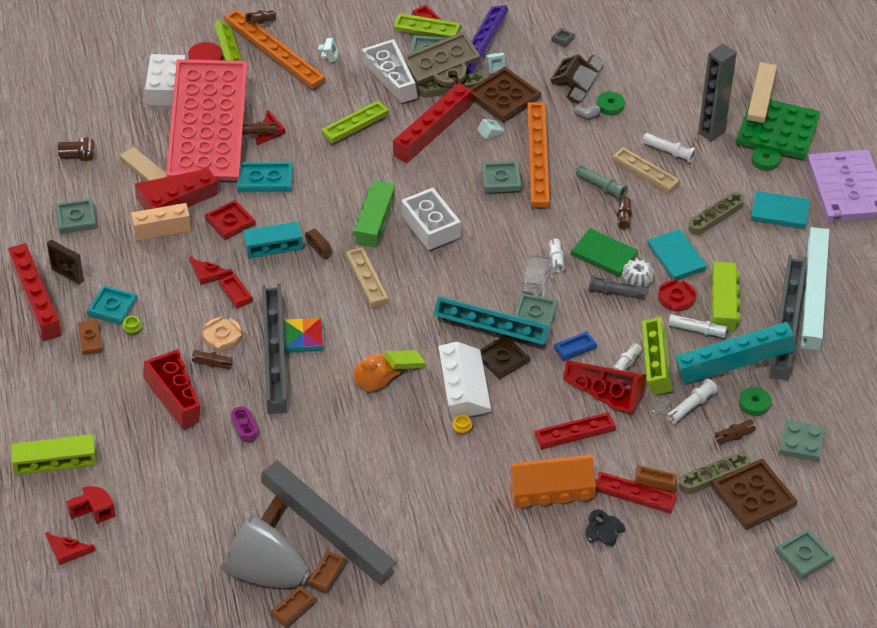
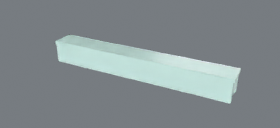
M810 228L801 334L802 349L820 351L829 241V229Z

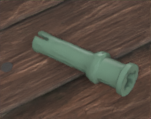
M582 165L576 170V176L603 189L604 193H610L616 196L618 200L621 197L623 199L627 193L628 187L620 185L613 178L607 179Z

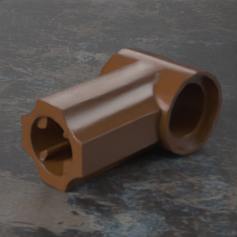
M88 137L81 138L79 142H58V156L78 157L82 161H90L93 159L95 142Z

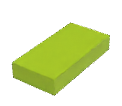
M417 350L386 351L384 354L385 359L393 369L424 368L426 362Z

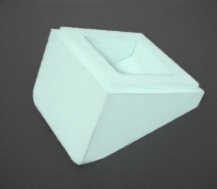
M483 119L477 128L484 139H490L505 132L496 120Z

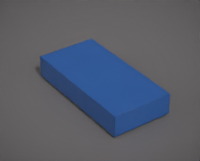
M588 331L554 344V350L563 362L597 348V343Z

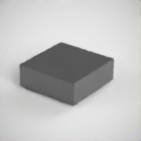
M560 28L552 36L551 42L566 48L575 39V34Z

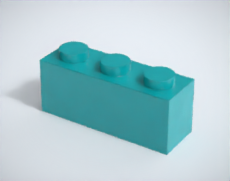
M298 221L243 230L244 246L248 259L303 250L302 234Z

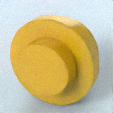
M461 414L455 417L452 427L458 433H467L472 429V421L467 415Z

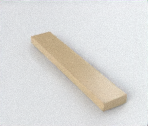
M760 62L747 120L765 122L777 65Z

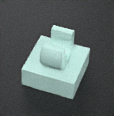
M328 38L325 45H319L318 52L324 51L321 55L322 59L328 58L330 63L336 62L339 49L334 39Z
M504 53L486 55L489 74L506 67Z

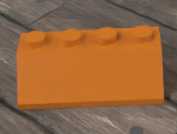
M593 455L511 463L510 492L514 508L595 499L596 483Z

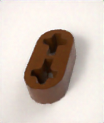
M314 228L305 233L308 244L321 258L332 254L330 244L318 230Z

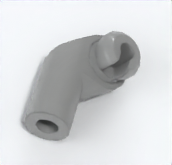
M592 105L585 109L576 106L573 113L583 118L591 119L599 115L601 109L597 105Z

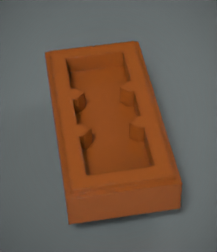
M97 320L78 322L82 354L101 353L102 348Z
M637 465L634 483L674 492L677 474Z
M327 551L308 579L307 586L327 593L345 565L346 558Z
M299 586L270 611V616L286 628L315 603L316 599L302 586Z

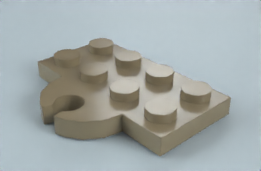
M465 31L406 54L403 58L417 85L434 79L442 86L452 87L454 82L449 76L456 75L458 82L461 83L466 77V66L479 61L480 55Z

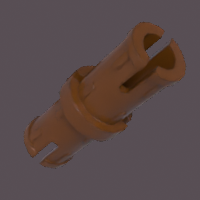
M258 10L255 13H247L245 20L248 24H264L267 21H275L276 13L273 10Z
M259 121L253 124H243V135L258 134V136H262V134H278L277 122L261 123Z
M624 196L623 199L622 197L619 199L620 205L617 211L619 216L618 227L623 230L626 229V224L627 228L630 227V217L632 216V210H630L631 199Z
M194 350L192 354L194 357L192 362L208 364L209 367L217 366L231 369L233 364L231 362L233 357L217 355L216 352L207 353Z
M749 419L738 425L732 424L727 429L715 432V438L723 436V438L716 440L717 443L722 444L731 439L737 440L744 434L754 432L756 430L755 426L747 428V426L754 424L753 420Z

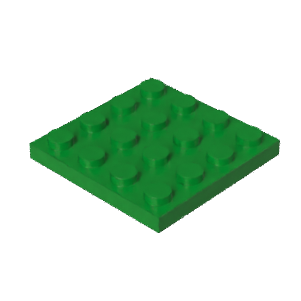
M769 100L765 122L761 123L747 120L748 106L736 139V144L755 149L760 147L777 151L781 155L806 160L821 111Z

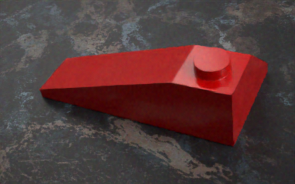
M566 360L563 380L581 391H585L614 410L633 413L644 394L647 374Z

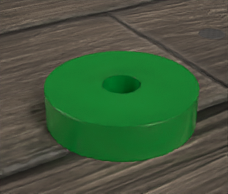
M608 91L598 96L597 106L600 107L602 114L618 115L624 110L625 99L617 92Z
M758 147L752 152L751 162L759 170L771 171L779 166L781 156L777 151Z
M749 387L741 392L739 407L744 413L751 416H761L770 409L771 397L764 389Z

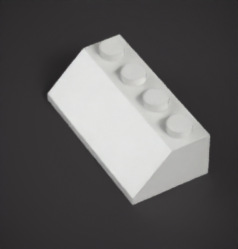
M460 342L438 346L452 419L454 420L456 416L461 414L470 417L492 412L480 349Z

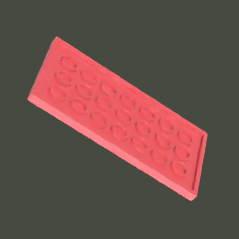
M177 59L166 177L209 168L217 180L237 181L239 179L247 61Z

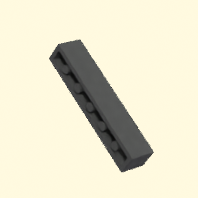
M724 43L708 53L698 133L710 142L726 131L737 55L736 51Z

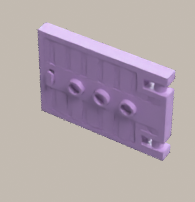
M869 149L808 154L807 164L827 222H834L835 217H839L840 221L873 219L877 217V171Z

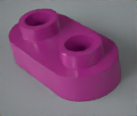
M246 407L234 408L230 415L238 437L243 441L254 440L258 435V428L251 412Z

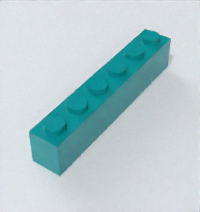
M445 296L437 298L433 314L434 316L542 345L548 344L552 325Z
M784 322L675 355L677 370L683 385L784 355L796 351L794 334L788 322Z

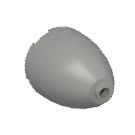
M250 514L249 522L245 521L230 546L227 554L228 558L224 559L220 569L243 581L272 588H298L300 584L304 586L310 575L307 573L308 568L291 543L276 529L253 514Z

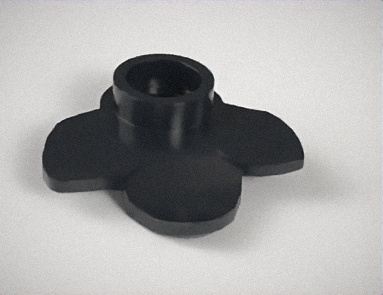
M600 509L593 510L588 517L589 525L585 529L586 538L590 543L599 538L611 547L616 542L617 533L625 532V526L619 518L608 516L605 511ZM596 517H600L602 521H598Z

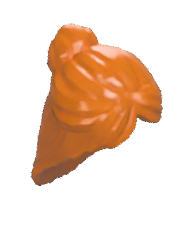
M375 353L369 355L356 365L353 378L357 386L363 388L366 392H374L384 388L393 377L401 373L402 369H393L383 353Z

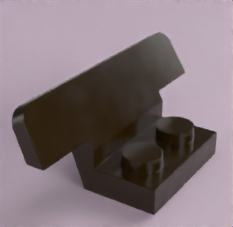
M579 54L564 58L550 81L553 85L568 82L572 88L566 98L575 103H580L601 69L603 61L595 54L591 55L588 61Z

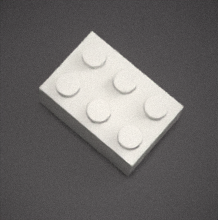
M151 54L145 86L147 105H173L177 59L186 60L185 55Z
M434 188L401 200L402 218L427 250L461 237V221Z

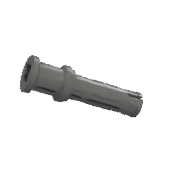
M591 275L588 291H600L606 295L610 292L645 299L647 287L618 283L610 278L602 279Z

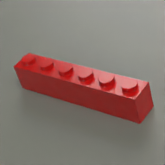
M457 83L393 140V156L405 163L411 161L472 106V90Z
M24 243L8 248L11 266L42 340L46 341L62 336L59 319L27 244Z

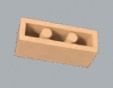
M186 203L131 212L136 241L191 231L190 216Z

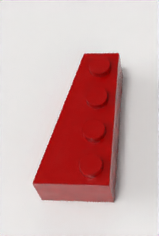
M208 168L135 183L136 199L144 210L186 203L188 208L218 195V181Z

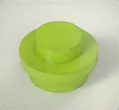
M128 316L124 319L122 327L126 333L134 334L141 330L142 323L138 317Z

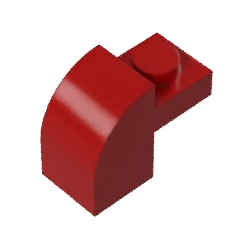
M100 487L82 488L83 495L66 501L68 515L71 520L90 512L96 524L116 517L113 501L109 494Z

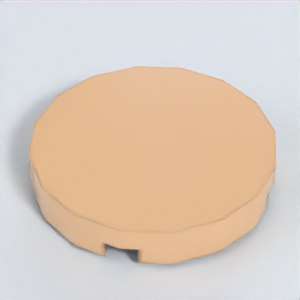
M218 317L210 320L204 326L203 340L210 348L227 350L237 345L241 339V327L238 322L231 318L224 319V317Z

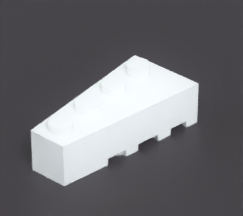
M394 39L362 49L364 64L401 103L418 98L414 79Z

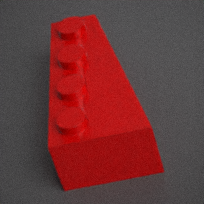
M179 349L144 361V380L181 429L198 423L200 404L195 390L191 386L190 377L186 373L185 364L180 357Z

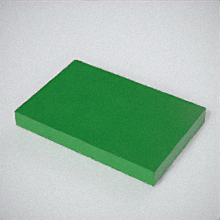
M589 228L571 250V255L620 277L624 265L628 264L629 260H634L638 255V250Z

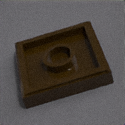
M50 239L47 242L51 270L80 285L84 281L80 254Z
M507 335L480 349L483 364L499 380L530 362V357Z

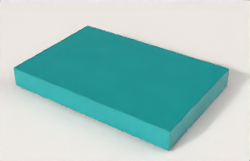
M241 162L239 179L237 180V192H292V162Z
M755 191L751 221L806 229L810 199Z
M680 229L647 240L648 247L672 280H679L707 270L706 263Z

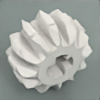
M636 258L635 261L629 260L628 264L624 265L622 278L625 284L648 287L649 284H652L654 268H652L651 263H646L645 259L639 261Z

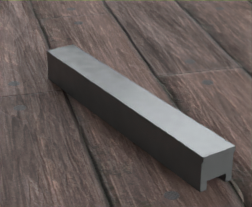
M788 255L777 325L788 322L795 341L807 257L799 260L792 259V255ZM793 352L772 358L769 378L789 380Z
M277 284L275 288H266V285H262L267 414L287 413L281 284Z
M276 460L267 469L262 471L261 483L380 586L394 573L395 570L392 569L396 564L394 559L281 462Z

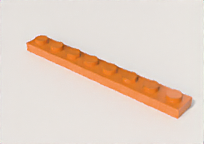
M238 9L224 16V21L311 89L326 82L325 76L258 24H248L245 20V14Z
M527 102L531 207H549L545 103Z

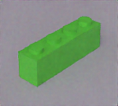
M373 180L372 186L368 187L367 199L363 200L362 212L358 214V224L353 227L355 244L377 248L395 198V184Z

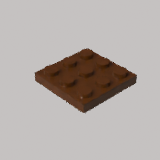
M506 67L469 88L472 90V99L501 121H505L527 107V102H535L541 98L540 91Z
M763 458L715 479L711 483V487L745 529L797 506V499Z

